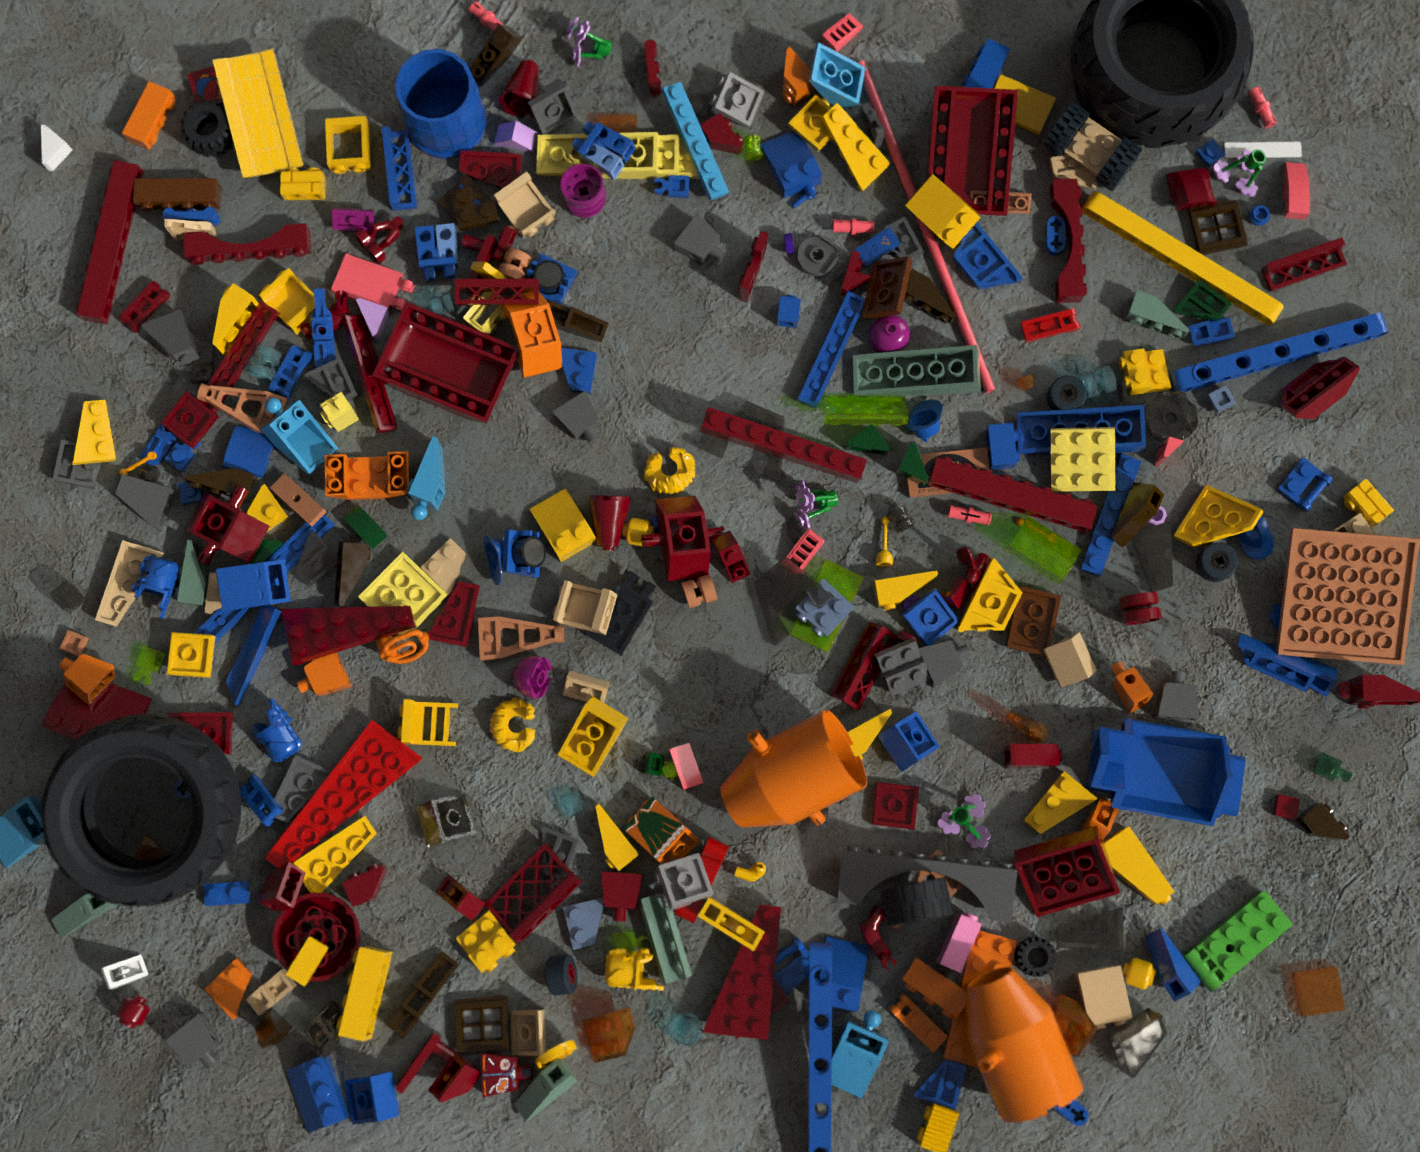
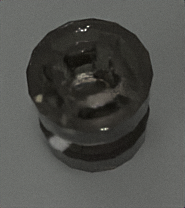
M906 505L900 506L887 514L889 520L896 523L894 529L897 533H901L915 524L912 517H907L908 509Z

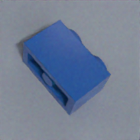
M1013 423L988 425L985 429L990 470L1014 468L1017 462L1020 461V452L1015 446V442L1018 440L1017 429L1013 428Z

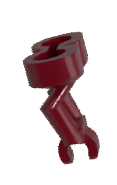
M396 216L392 221L387 219L372 224L370 234L360 228L353 235L375 262L381 264L386 260L384 249L400 236V230L404 228L403 220ZM388 229L389 234L382 242L377 244L374 241L376 231Z

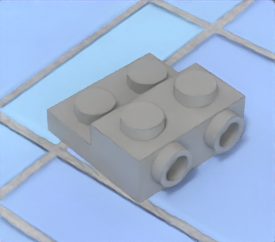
M729 72L724 77L721 76L717 82L716 87L719 90L717 94H713L709 101V105L712 106L710 112L715 115L721 113L724 118L727 117L748 128L755 116L764 90Z
M699 853L659 865L656 869L657 873L654 874L657 885H662L664 891L661 894L665 907L669 906L670 911L690 905L694 901L713 896L714 894Z

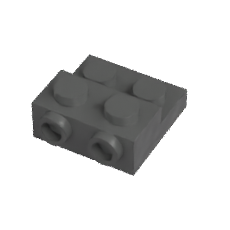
M560 78L542 87L544 93L528 102L542 135H547L578 116L575 109L577 104L574 98L569 95L571 89L567 82H562Z
M914 638L875 654L885 686L891 696H903L907 693L908 689L913 687L922 688L926 685L927 681L931 680Z

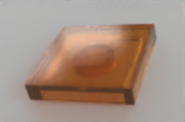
M1337 966L1292 972L1300 1016L1304 1017L1345 1010Z

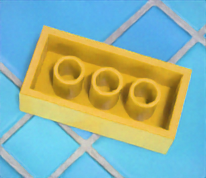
M370 946L359 947V951H355L353 963L355 964L354 972H350L347 982L350 989L349 993L345 994L342 1007L345 1008L343 1017L340 1016L337 1023L338 1036L360 1041L372 1038L392 951Z

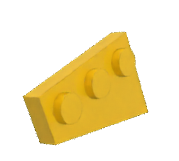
M106 400L85 401L83 403L72 465L115 461L116 456Z
M1063 771L1023 821L1038 834H1041L1094 802L1097 798L1068 773Z

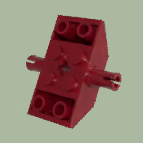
M236 485L232 496L226 502L206 492L203 494L185 528L190 533L205 540L206 544L197 558L198 561L209 566L217 549H222L248 563L252 561L270 526L241 511L240 506L249 492L248 490Z
M696 496L655 499L659 533L642 534L641 541H644L642 543L643 547L658 545L662 547L667 582L698 579V577L708 575L711 554L709 540L723 534L722 531H725L724 527L707 528L704 510Z

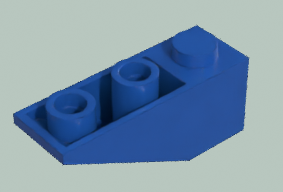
M1162 927L1146 935L1145 940L1161 984L1174 1002L1191 994L1201 981Z

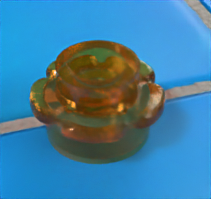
M1032 374L1016 379L1018 384L1016 387H1021L1022 390L1033 387V382L1036 379H1033Z

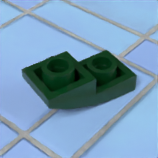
M358 504L342 517L345 523L365 543L369 544L368 546L372 550L388 536Z

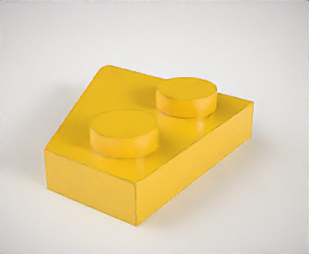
M266 484L261 486L246 513L269 525L268 531L288 518V515Z

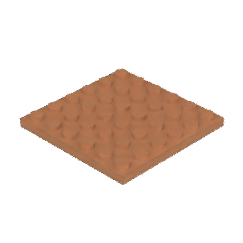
M1290 528L1276 646L1278 655L1404 665L1420 539Z

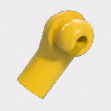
M762 862L755 863L748 870L737 866L734 876L754 882L764 876L766 866Z

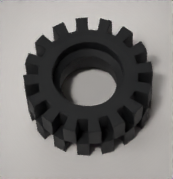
M1031 937L1019 943V947L1016 948L1015 959H1017L1016 964L1022 972L1029 976L1042 977L1045 974H1049L1051 969L1053 970L1055 967L1053 965L1057 961L1055 959L1057 954L1053 949V945L1048 940L1041 937ZM1033 948L1040 949L1044 954L1043 962L1039 965H1032L1028 961V953Z

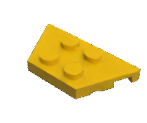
M991 557L960 620L957 631H986L990 629L999 631L1005 629L1022 595V591L995 558Z

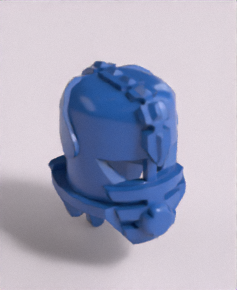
M155 555L146 556L139 566V572H142L141 577H138L136 583L132 584L131 592L135 594V598L141 595L142 590L163 597L159 610H161L159 618L163 619L165 617L175 582L178 579L179 565L168 559L155 557Z
M272 698L269 700L270 709L266 712L271 726L268 727L259 722L252 726V735L254 738L259 739V744L263 743L266 747L265 752L272 761L282 762L299 751L301 740L289 724L293 718L289 717L287 711H284Z

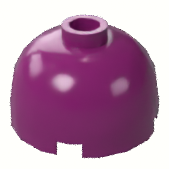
M898 315L877 318L869 332L870 345L877 353L904 351L910 339L909 326Z
M529 656L521 660L512 673L516 689L526 697L538 699L537 697L542 698L547 692L551 678H547L548 671H552L550 661L540 656Z

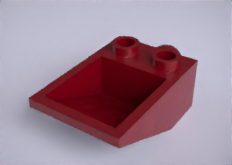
M1360 675L1349 679L1348 682L1339 683L1336 688L1338 696L1345 699L1349 698V704L1357 705V709H1368L1378 705H1415L1420 703V692L1385 675Z

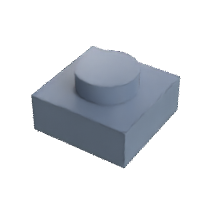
M1227 385L1206 396L1216 414L1236 404Z

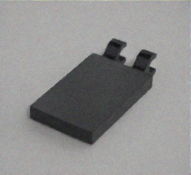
M632 571L628 573L623 583L617 580L611 590L617 594L606 635L587 631L585 634L620 656L624 654L654 603L649 597L654 592L656 585L648 581L641 594L631 589L638 578L637 574Z

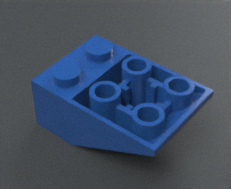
M285 559L216 569L222 611L291 601Z

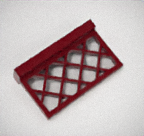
M544 843L485 903V906L511 934L510 937L515 942H523L579 886L582 880L568 868L548 844ZM545 851L551 856L550 865H540V856ZM528 868H535V881L525 880V871ZM540 868H550V881H539ZM554 868H562L567 875L561 881H554ZM513 883H520V896H509L510 886ZM524 883H535L534 896H524ZM539 883H550L549 893L546 896H539ZM498 898H505V911H497L492 904ZM509 898H520L519 911H509ZM524 898L534 899V908L530 912L523 911ZM509 914H519V923L514 928L508 923Z

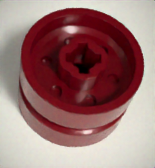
M1158 592L1137 593L1119 598L1120 609L1130 610L1122 614L1123 625H1138L1162 619L1161 609L1159 607H1151L1159 604Z

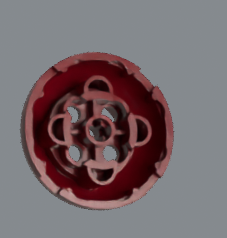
M309 893L298 897L294 908L283 910L280 916H278L273 929L274 952L283 968L287 971L289 970L309 936L317 940L316 935L322 933L323 938L320 939V942L327 946L328 942L333 941L336 947L333 951L327 950L309 981L328 980L345 971L353 962L354 953L356 950H359L361 942L360 924L353 909L342 899L327 893ZM328 919L333 921V926L330 929H327L324 925ZM305 923H310L312 926L309 932L303 930Z

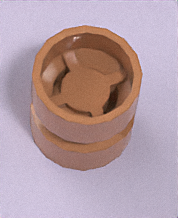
M507 248L503 257L505 263L500 264L498 271L508 279H524V270L528 269L532 259L521 250Z
M710 574L698 577L696 582L692 579L681 583L689 609L700 606L702 601L710 603L718 600ZM699 587L701 596L696 597L694 589Z

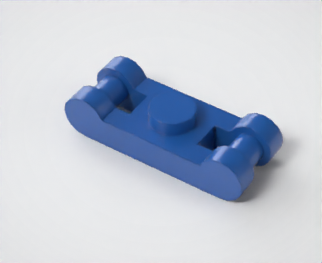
M207 207L204 211L187 209L186 211L175 212L171 208H166L163 211L165 219L207 221L213 226L218 225L221 221L220 216L212 207Z
M293 344L269 386V391L279 393L288 400L304 369L310 363L313 353L307 350L304 352L300 350L299 346ZM294 358H300L299 362L293 361ZM282 380L287 382L285 387L280 385Z
M252 774L248 779L249 782L241 786L240 794L259 820L269 827L274 822L273 818L276 815H280L284 809L274 800L262 784V780L257 775Z

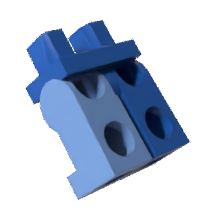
M587 122L582 131L588 137L585 141L576 138L572 143V147L583 161L606 173L609 178L615 180L624 167L623 162L627 163L635 151V145L631 139L603 126L600 122H597L596 125Z
M454 223L436 225V231L433 225L415 227L419 267L423 272L425 280H436V271L443 270L444 279H454L456 269H458L457 229Z

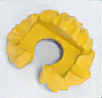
M670 447L669 456L677 464V471L674 475L667 476L661 471L662 455L658 452L651 454L646 460L644 480L648 481L653 491H658L659 493L673 494L684 491V488L688 487L689 483H692V478H695V460L693 456L683 448Z
M515 697L509 701L501 702L498 707L494 708L495 712L490 718V733L493 734V739L496 740V744L501 745L502 749L522 752L533 742L535 730L527 727L519 733H514L509 729L508 724L510 719L515 716L525 720H532L535 717L533 714L535 708L530 703Z

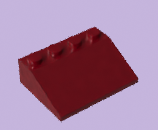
M110 683L88 705L64 684L50 705L41 726L77 739L93 727L107 721L128 715L146 714L152 698Z
M1097 826L1014 851V864L1036 917L1120 894L1104 842Z

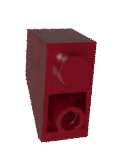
M719 113L700 125L711 149L734 154L742 153L743 140L738 133L735 134L731 129L732 124L727 117L724 118Z
M730 530L711 539L716 553L732 583L751 574L739 544Z
M379 863L367 867V872L361 875L359 872L347 876V881L342 884L352 907H357L376 898L387 872L386 865L380 866Z

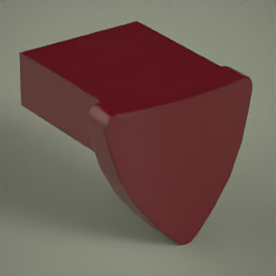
M958 576L949 592L942 593L941 597L948 606L961 611L973 592V588L966 578Z

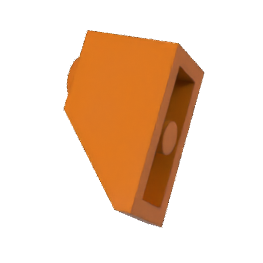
M1101 796L1086 818L1080 831L1097 826L1103 840L1110 832L1119 809L1111 808V802Z

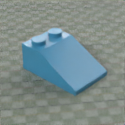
M818 42L815 46L809 82L828 103L832 105L838 103L846 110L859 104L866 67Z

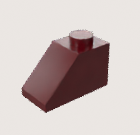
M449 874L435 891L456 911L472 921L485 905V902Z
M454 1054L428 1090L442 1103L469 1092L482 1073L472 1062Z

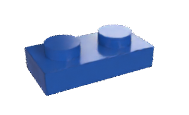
M249 881L204 884V906L250 903Z

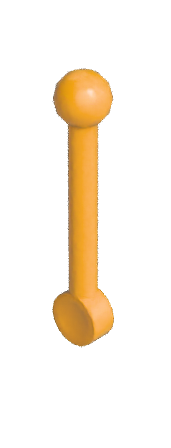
M149 452L147 457L127 469H121L119 474L121 476L122 474L127 475L128 472L146 461L156 459V452Z

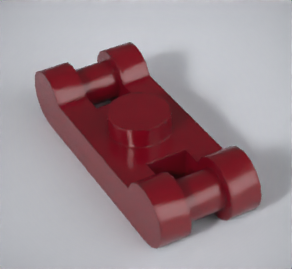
M649 39L644 45L649 90L652 96L657 97L661 94L662 90L661 80L656 77V74H660L659 62L654 61V58L657 56V45L654 40Z
M152 281L119 316V320L123 324L129 325V329L132 332L137 333L142 328L141 324L145 323L161 304L170 298L171 294L167 290H162L156 281ZM152 294L157 295L153 300L150 298ZM134 313H137L139 316L134 320L132 316Z

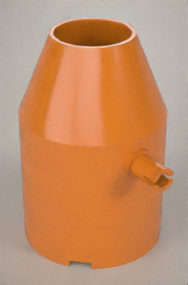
M824 709L767 740H764L757 730H753L756 736L750 732L746 739L753 747L721 785L720 792L729 815L741 828L793 825L807 817L811 819L814 825L818 826L817 819L821 824L825 821V815L822 814L821 810L864 789L867 786V777L860 756L855 757L851 745L854 743L846 729L831 711H825Z
M1001 967L988 971L972 979L967 984V1040L999 1118L1002 1117V1120L1008 1123L1028 1121L1047 1115V1109L1056 1105L1062 1108L1076 1099L1083 1090V1084L1050 1005L1012 967Z

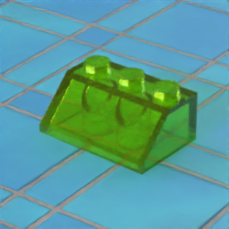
M1028 516L1005 551L1059 585L1072 568L1081 549Z

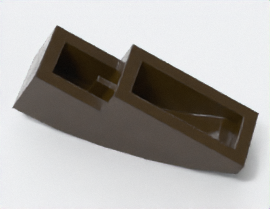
M551 300L548 302L557 329L602 342L609 324L608 322L573 307L567 308Z

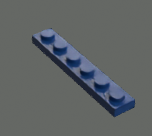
M850 291L847 292L798 397V402L817 409L864 308L866 298Z
M1124 454L1120 455L1115 469V491H1107L1080 570L1098 577L1101 576L1113 543L1111 538L1113 528L1118 521L1128 493L1135 481L1141 460Z

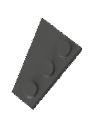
M295 755L274 799L284 809L275 818L288 823L310 800L332 771Z

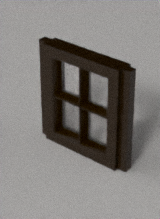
M1236 200L1216 203L1213 206L1210 204L1209 206L1205 205L1188 209L1194 239L1200 254L1206 255L1248 246L1245 228Z
M507 996L455 999L457 1053L510 1049Z

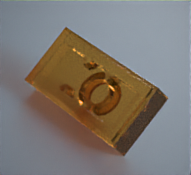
M637 114L597 116V122L618 133H638Z

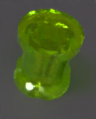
M759 135L744 137L743 142L746 144L747 150L746 160L757 161L762 159L763 152L760 149L761 137Z

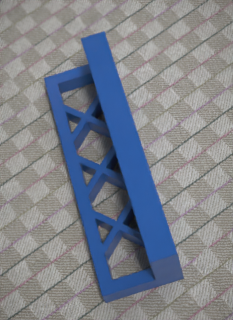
M390 126L381 127L389 201L392 210L417 208L409 133L407 130L392 132ZM405 137V143L401 148H398L394 145L393 138ZM400 154L407 158V162L403 167L396 163V159ZM402 173L409 177V181L405 186L398 182V178ZM406 192L411 196L412 203L401 204L400 197Z

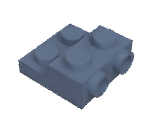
M822 579L797 605L795 611L797 612L796 617L803 623L807 621L812 626L811 630L818 637L824 636L827 638L855 606L826 580Z

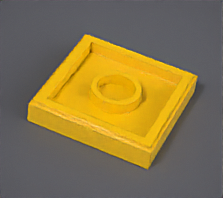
M171 632L166 674L211 678L215 636Z

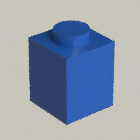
M795 295L780 296L777 326L797 328L800 298H797Z

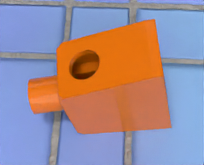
M338 653L311 661L304 666L307 677L297 681V685L302 693L313 688L314 693L318 696L352 687Z
M86 654L80 655L75 662L64 658L59 665V668L65 671L63 677L66 687L88 705L116 677L114 665Z
M1122 661L1111 666L1116 676L1112 683L1128 713L1130 714L1147 705L1153 693L1136 668L1132 667L1127 670Z

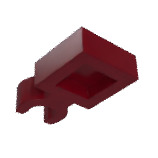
M511 225L501 230L499 234V247L494 254V258L499 261L503 260L507 248L512 247L519 229Z

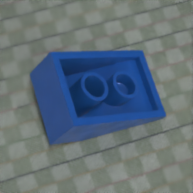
M791 131L760 144L783 198L804 191L803 188L809 184L814 186L821 184L822 173L815 157L803 138L796 132Z
M826 937L825 942H832V1006L858 1012L869 946ZM819 970L818 979L825 978L827 973L824 970Z

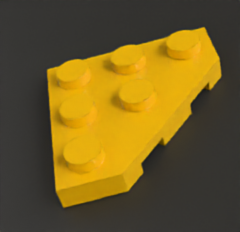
M1205 485L1175 532L1174 538L1191 547H1196L1253 530L1263 514V510L1216 488Z

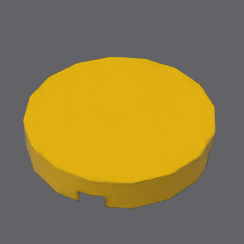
M574 1040L564 1042L536 1058L537 1068H546L547 1062L553 1063L558 1058L562 1060L572 1054L577 1049Z

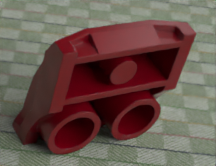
M1207 168L1182 170L1166 174L1169 194L1175 211L1185 210L1188 207L1216 205L1217 200H1215Z

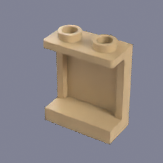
M525 172L494 194L493 198L511 224L519 229L518 233L522 239L526 236L530 238L538 232L537 228L541 225H549L555 220L554 216L556 214V211L549 206L533 184L528 172Z
M565 580L559 590V601L553 610V620L561 625L606 635L617 594L609 589L603 588L600 590L573 584Z
M1112 965L1074 973L1075 980L1079 983L1087 1019L1085 1021L1086 1026H1092L1093 1030L1106 1027V1023L1113 1022L1114 1025H1122L1127 1023L1126 1019L1132 1018L1121 965Z

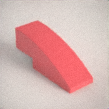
M1284 163V218L1305 220L1309 215L1310 192L1306 164Z

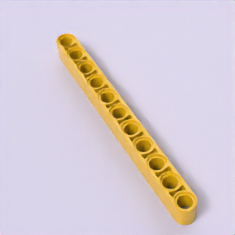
M1093 191L1083 205V213L1089 218L1194 282L1202 281L1230 301L1232 305L1260 322L1270 326L1273 325L1283 310V304L1105 195Z

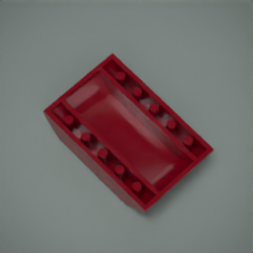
M935 86L931 106L926 180L933 173L979 215L1007 216L1018 90ZM970 190L987 191V194L983 195L987 203L984 204V200L978 198L977 204H975L974 199L977 195L973 194V199H971Z
M406 302L372 376L394 390L462 418L487 423L518 356L519 349L510 343Z

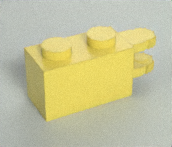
M342 392L319 404L323 410L320 412L322 418L330 429L334 427L337 432L359 420Z

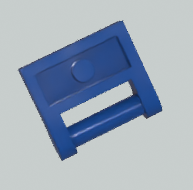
M1303 457L1276 490L1302 511L1308 512L1312 507L1313 501L1326 485L1329 486L1333 479ZM1314 477L1318 479L1319 482L1304 500L1301 499L1299 495Z
M798 936L792 940L791 944L776 954L775 966L797 949L801 952L799 957L777 972L775 969L774 979L785 994L810 976V953Z

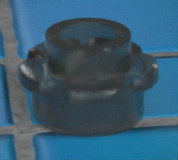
M146 466L141 468V475L139 477L148 482H156L157 478L160 477V472H158V467Z

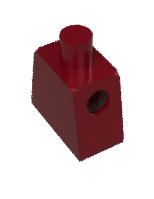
M290 862L276 869L267 876L262 891L258 894L259 903L273 911L294 908L306 872Z
M601 872L604 907L613 908L612 921L625 922L626 909H636L643 874Z

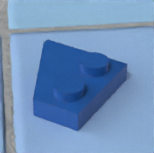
M561 348L562 366L570 391L582 393L586 390L588 394H591L597 353Z
M945 1059L915 1093L914 1097L956 1109L967 1065Z

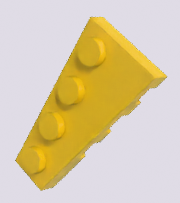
M835 103L821 119L832 140L836 142L841 157L845 159L851 176L855 178L858 184L859 191L862 192L890 165V162L838 103Z
M365 815L292 864L306 872L303 883L310 893H322L377 832Z

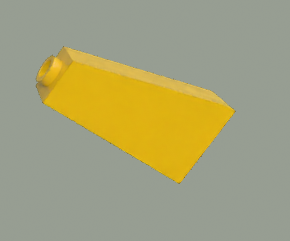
M1129 826L1122 828L1104 841L1113 872L1152 904L1159 903L1163 905L1171 899L1170 895L1175 891Z

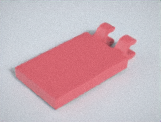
M345 254L331 292L335 293L340 290V296H342V290L348 293V298L354 301L362 298L385 306L388 311H390L391 307L402 311L405 300L395 298L397 291L401 289L412 293L415 285H412V281L403 279L404 275L401 272Z

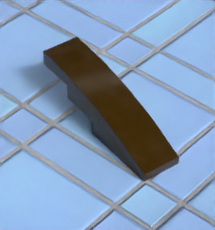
M441 952L415 985V988L387 1024V1027L402 1039H405L459 964Z

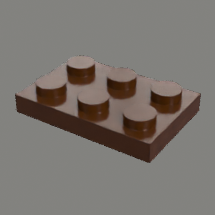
M909 256L874 262L862 314L863 317L873 319L901 314L913 261Z
M1019 586L1022 595L1013 612L1006 648L1046 657L1043 649L1051 645L1061 595Z

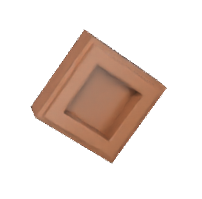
M67 630L59 649L79 657L82 655L89 638Z

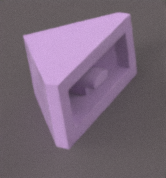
M518 121L498 125L494 145L534 153L538 132Z
M362 298L356 299L375 341L380 340L390 312L385 306Z

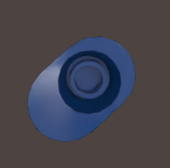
M937 400L923 401L915 406L910 414L907 428L912 430L916 437L922 438L924 442H928L929 438L940 430V416L943 408L941 402Z
M1262 516L1253 530L1236 535L1243 551L1250 558L1264 559L1273 550V536L1268 522Z
M485 536L483 538V545L488 559L491 578L495 585H499L502 579L504 538L492 540L489 536Z

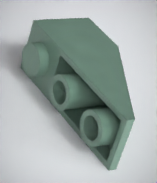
M1138 290L1134 293L1125 319L1130 320L1134 325L1148 326L1155 332L1163 331L1169 333V336L1177 339H1184L1189 333V329L1156 296Z
M187 540V545H184L182 552L184 563L179 569L180 586L176 588L175 597L177 602L182 605L205 608L209 580L203 563L197 560L200 554L196 543Z
M86 894L51 920L60 937L64 938L118 904L108 903L90 894Z
M558 1058L536 1077L514 1105L525 1122H527L579 1080L569 1065Z

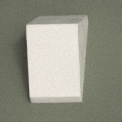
M41 125L42 164L48 171H53L69 155L72 149L46 125Z
M141 955L101 969L108 990L120 988L149 975Z

